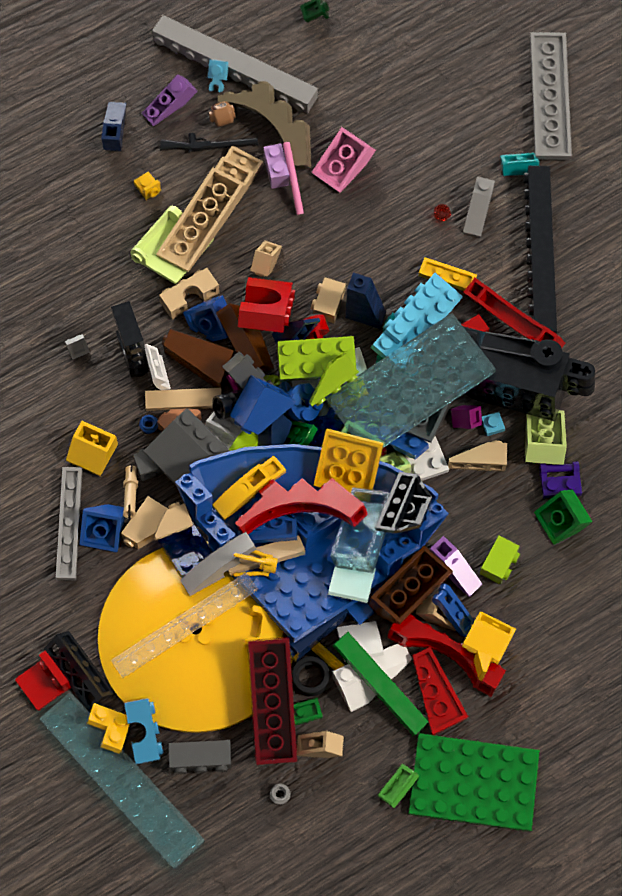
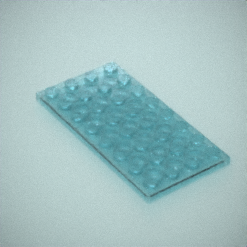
M451 313L359 374L355 380L343 385L337 393L330 394L325 398L351 435L384 443L383 447H385L495 373L496 368L454 314Z

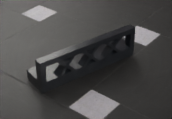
M70 631L56 634L46 645L44 650L69 681L71 688L88 711H91L94 703L99 704L102 700L108 699L114 694ZM55 644L59 648V655H56L52 650ZM65 660L71 664V671L65 668ZM76 676L81 678L82 687L76 683ZM87 692H91L95 698L92 703L87 698Z

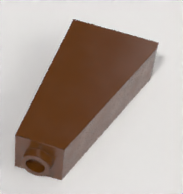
M229 303L216 312L236 352H240L244 356L248 354L254 361L252 365L255 369L259 367L267 375L268 371L273 369L274 366L261 331L238 327L240 306Z
M170 329L168 335L165 334L162 340L164 353L213 387L222 389L228 374L222 366L234 356V350Z

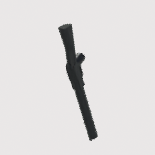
M189 133V143L162 139L160 151L184 149L189 150L188 153L232 146H258V139L246 138L211 142V140L207 141L205 138H196L195 133Z

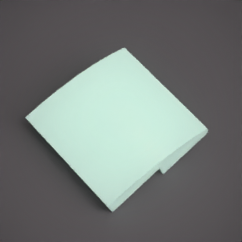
M337 560L328 595L367 603L376 568Z

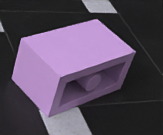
M282 144L264 147V160L271 188L289 186V172Z

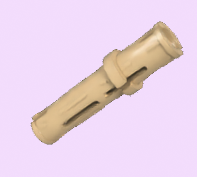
M127 466L125 469L123 516L128 518V512H130V518H134L136 515V489L138 488V469L136 466H133L132 472H130L131 466Z

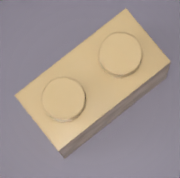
M324 278L323 283H319L317 288V300L313 299L311 305L313 314H322L327 322L335 323L345 294L346 283Z

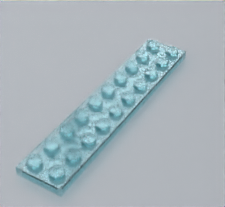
M69 692L39 718L40 721L175 870L205 840L123 749L118 754L101 747L105 730L87 724L90 713Z

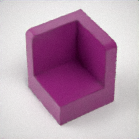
M460 405L451 409L452 425L454 428L472 429L482 425L481 406Z

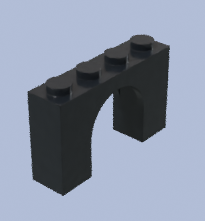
M130 301L111 306L118 329L116 331L117 339L131 378L141 377L149 372L145 345Z

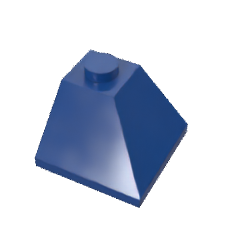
M106 504L85 508L82 516L79 545L118 552L122 537L121 532L125 525L124 507Z

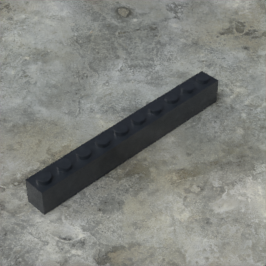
M528 166L527 173L523 174V183L527 186V189H524V200H527L524 214L528 216V221H525V232H528L526 248H529L526 264L530 265V270H527V281H530L528 298H531V304L528 305V315H532V319L557 333L550 166Z

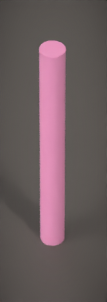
M290 142L283 143L296 214L301 215L304 214L291 146Z

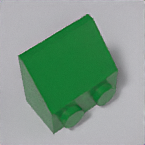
M573 489L560 491L534 512L553 545L579 533L593 522Z

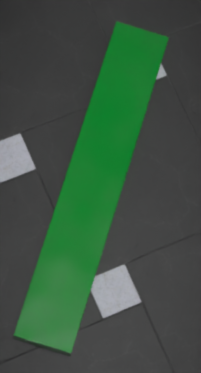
M346 632L333 645L337 652L412 736H415L429 722L349 632Z

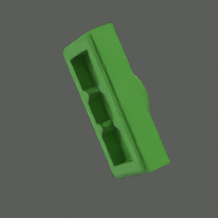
M402 764L377 796L395 808L418 779L419 775Z

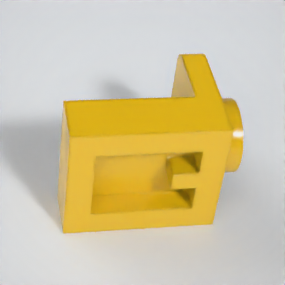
M149 172L134 180V185L146 200L150 197H155L161 191L160 182L158 180L155 181Z

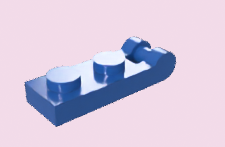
M442 584L439 588V593L435 594L432 598V602L439 606L460 636H467L475 620L451 587L447 584Z

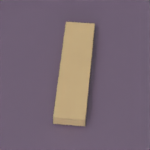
M221 388L145 391L146 411L213 408V397L221 394Z
M299 535L297 540L273 542L256 547V550L273 555V558H278L277 563L305 555V549ZM253 553L247 555L261 559V556H258ZM239 559L240 564L229 569L228 572L232 576L234 573L257 569L260 563Z

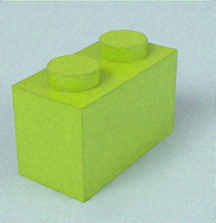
M498 536L481 568L480 575L500 585L503 579L507 581L512 571L509 569L511 564H516L520 553H518L520 546Z

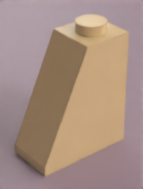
M148 496L137 510L135 517L129 521L121 532L123 543L130 548L134 546L140 549L154 541L153 537L168 508Z

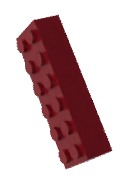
M289 638L247 640L256 765L297 762Z

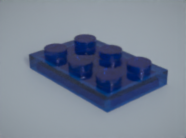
M194 523L189 529L157 540L181 578L213 553Z

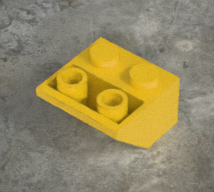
M81 421L73 435L66 461L101 477L118 445L117 437Z
M480 611L462 647L466 648L470 653L476 654L479 650L490 654L492 657L490 662L499 664L516 628Z

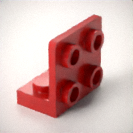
M46 651L39 654L41 661L15 679L38 711L71 688L69 681Z

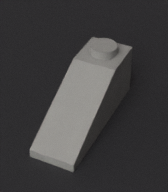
M477 177L463 234L481 238L493 193L494 180Z

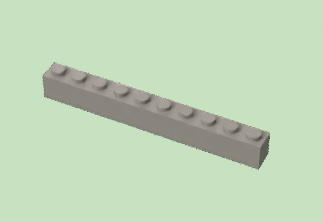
M162 15L152 30L153 41L158 45H164L175 53L183 54L188 59L201 63L204 67H209V60L211 59L227 61V76L236 82L246 84L251 89L252 85L258 84L260 81H267L274 87V98L279 101H286L297 111H303L308 114L318 98L317 87Z

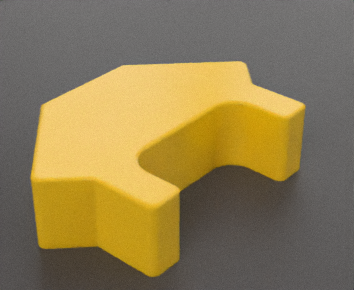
M253 605L249 615L256 616L260 620L257 638L249 636L245 640L244 646L248 647L247 640L283 637L284 632L269 617L264 608Z

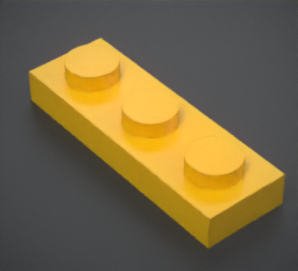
M426 257L423 260L418 275L430 279L436 273L450 286L465 291L474 277L477 278V274Z

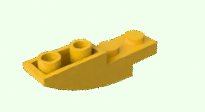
M272 456L263 464L255 466L235 482L212 504L213 508L226 520L253 500L255 495L272 479L276 480L285 474L286 469L275 456Z

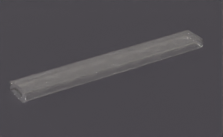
M247 572L112 659L113 665L121 677L124 678L257 591L258 588Z

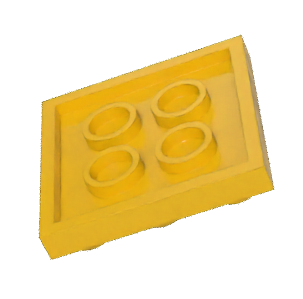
M326 429L313 486L321 487L333 478L355 497L370 500L384 443Z

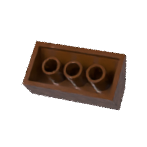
M423 546L370 597L369 606L382 619L400 625L453 573V570L427 547Z

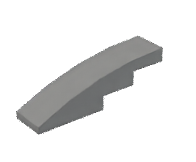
M247 532L242 533L214 551L181 579L189 596L224 578V572L239 565L240 558L234 557V553L248 555L256 550Z

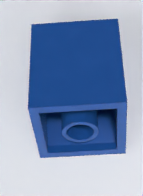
M251 375L230 416L235 420L234 423L241 427L242 431L248 434L253 432L259 435L290 409L296 401L283 389Z

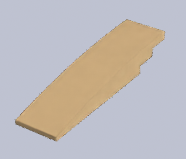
M232 146L226 156L221 158L217 166L211 169L158 250L156 256L189 272L235 209L263 167V161Z

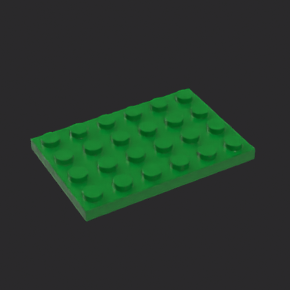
M419 733L414 772L419 777L412 785L409 815L531 832L540 750Z

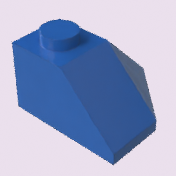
M223 295L208 299L183 312L190 329L196 333L198 331L201 332L212 342L228 338L216 312L227 305Z

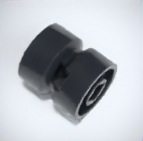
M241 390L213 397V410L218 419L223 420L231 417L230 413L242 393Z

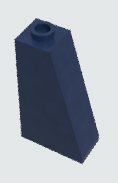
M353 272L347 287L345 318L381 329L386 310L372 278Z
M345 609L295 643L289 638L290 658L295 662L302 658L346 619L349 610Z

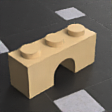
M208 268L198 270L190 278L183 279L176 286L162 291L159 295L160 303L173 320L188 309L187 302L185 301L187 295L197 294L203 301H206L219 293V284Z

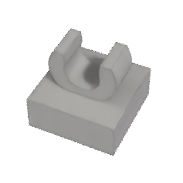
M83 334L65 341L72 360L90 353Z

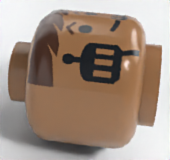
M227 101L213 104L211 107L212 111L209 112L211 123L215 122L218 127L232 124L233 119L236 118L233 104H229Z

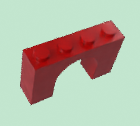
M248 277L245 302H241L239 309L238 327L283 333L284 327L289 325L291 309L295 299V290H292L293 283Z

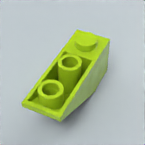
M341 353L327 364L309 401L311 406L315 404L319 406L326 400L325 397L330 393L334 395L341 390V385L346 381L350 383L357 378L356 374L359 371L346 353Z

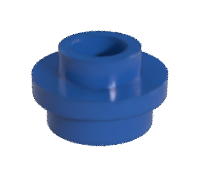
M152 415L142 417L139 422L140 429L147 434L155 432L158 429L157 418ZM147 423L153 424L151 427H146Z

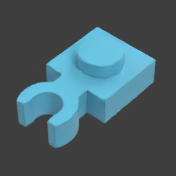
M209 60L208 78H213L209 84L210 91H214V86L218 85V92H223L224 85L222 80H227V61Z

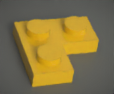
M94 703L87 724L106 730L101 747L120 754L130 725L127 721V715Z

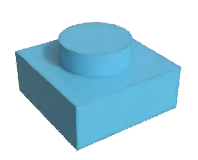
M499 412L482 416V425L486 436L505 431V426Z

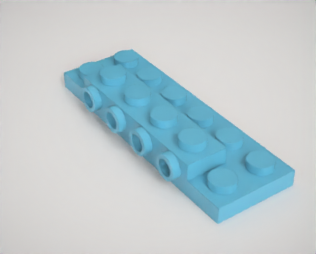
M436 273L425 284H419L414 290L417 294L415 296L410 295L404 302L405 308L400 307L394 313L396 318L388 320L383 326L385 331L370 347L398 372L403 369L429 338V329L435 324H440L463 297Z

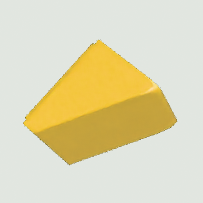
M478 650L474 657V663L478 679L482 681L492 657L490 654Z

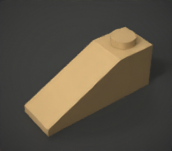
M495 440L449 458L448 467L449 469L505 471L507 466V443Z

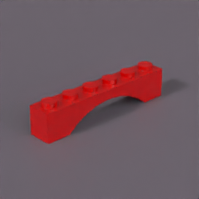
M475 277L465 289L464 293L469 299L526 339L537 341L553 340L561 348L566 344L559 335L524 314Z
M412 614L400 625L393 623L387 638L403 647H431L432 650L447 655L466 672L474 688L490 697L494 694L506 672L499 664L490 662L484 679L482 681L479 680L474 663L476 654L470 653L466 648L462 647V643H457L450 639L447 634L440 633L429 624L417 620Z

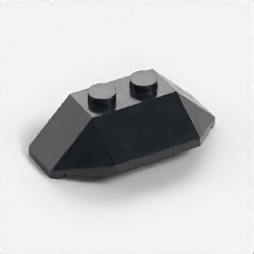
M398 473L376 524L375 531L404 533L421 528L431 504L432 496L418 474Z

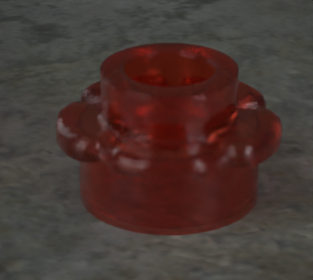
M439 204L434 208L433 216L436 220L439 219L441 222H444L451 217V211L447 205Z

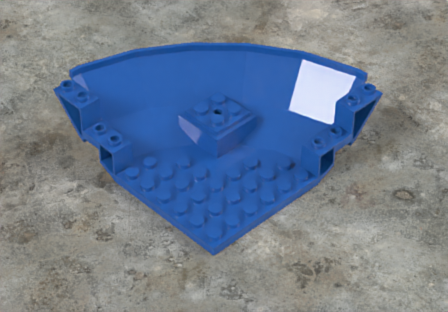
M298 444L243 447L190 464V473L184 474L175 481V484L196 527L199 526L208 536V545L212 552L238 536V528L235 524L238 520V511L224 520L212 506L226 490L255 466L261 465L272 456H275L286 469V473L275 481L285 490L289 491L295 483L303 479L319 491L321 487L313 485L322 447ZM380 461L371 499L367 500L356 497L365 505L368 515L355 527L342 519L323 513L299 512L284 515L285 517L297 520V536L299 535L305 555L278 562L275 574L270 573L269 577H234L233 575L232 577L260 607L264 608L269 617L295 643L357 602L356 600L328 595L337 560L376 568L371 586V592L385 584L402 567L403 559L415 551L418 552L427 543L449 514L436 501L439 494L433 488L424 484L432 496V501L421 528L404 533L375 531L376 524L398 473L403 472L388 463ZM256 494L255 498L243 507L250 509L256 501L261 499L260 494ZM273 542L254 543L255 547H259ZM257 568V569L248 570V571H244V572L263 571V570Z

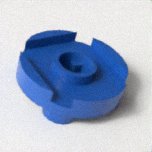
M310 383L295 385L287 393L296 401L287 410L296 421H311L318 416L319 411L323 408V403L319 406H316V404L311 406L309 403L315 391V388ZM302 399L305 400V406H302Z

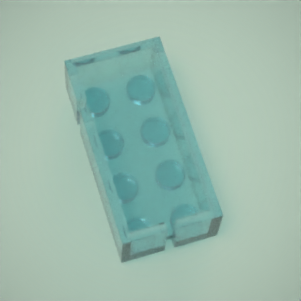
M353 487L351 494L365 505L368 515L355 527L342 520L331 558L337 568L353 570V567H355L356 571L373 573L386 532L375 531V527L390 493Z

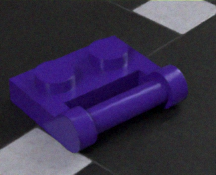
M572 461L571 464L546 465V463L539 465L543 498H553L560 491L572 489L577 496L582 495L578 461ZM572 471L573 476L547 477V473Z

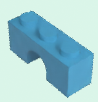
M149 698L124 703L128 724L139 722L146 728L144 739L132 743L135 763L159 760V755L163 754L161 742L156 740V734H159L158 723L153 722L152 714H155L154 702H149Z

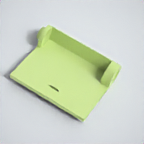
M169 206L131 250V257L136 263H141L172 283L177 284L187 271L156 256L158 250L183 214L177 207Z

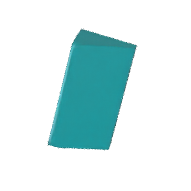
M535 153L500 156L503 176L523 175L527 173L528 166H539V160L535 157Z

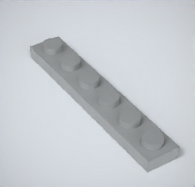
M62 467L56 580H76L82 467Z

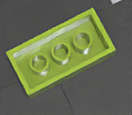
M354 336L278 341L276 344L279 382L321 379L327 364L343 352L346 353L356 367Z

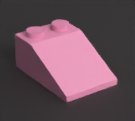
M341 127L312 173L341 193L367 165L376 150Z

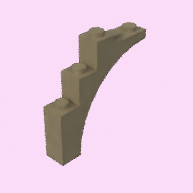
M260 81L258 84L252 85V92L250 90H242L241 93L225 92L223 93L224 95H218V103L227 101L229 104H233V107L249 109L267 118L276 127L283 142H290L295 170L311 169L310 126L303 120H295L292 123V106L282 100L275 102L274 87L270 83Z

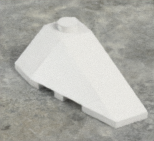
M400 644L383 649L384 655L371 657L391 680L412 660L407 648ZM349 664L333 671L332 678L350 712L369 704L376 696Z

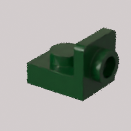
M310 0L300 5L303 18L307 23L322 15L326 19L329 18L328 11L330 9L326 1Z

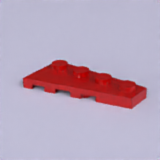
M431 647L414 654L412 659L431 734L436 735L468 719L465 709Z

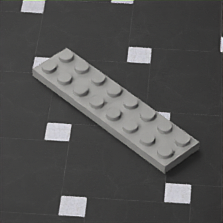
M531 32L530 51L535 157L549 160H571L566 33Z

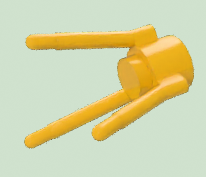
M258 550L251 553L261 556V559L238 553L233 554L234 557L260 563L259 569L263 570L234 573V577H269L270 573L275 574L278 558H273V555L265 554Z

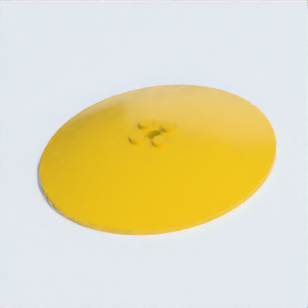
M190 541L169 545L148 554L136 562L122 575L111 590L104 604L98 628V650L101 664L107 680L122 702L126 703L149 698V702H154L155 714H152L153 722H157L159 727L186 733L212 732L225 729L252 716L248 647H245L244 643L249 636L257 638L260 620L256 616H250L249 611L253 605H259L229 575L228 571L223 573L224 578L189 596L181 582V579L213 553L208 545V541ZM198 625L202 628V631L199 634L191 633V628Z

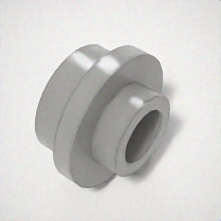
M276 784L270 790V798L275 804H285L290 798V790L284 784ZM278 791H282L284 793V796L282 798H278L276 796V793Z

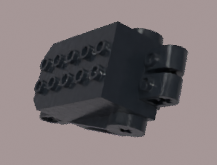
M442 321L441 324H435L429 329L432 354L443 361H453L461 366H466L462 375L464 393L473 400L556 421L565 391L574 396H589L595 390L594 366L588 362L570 358V353L563 352L561 346L556 341H537L483 332Z

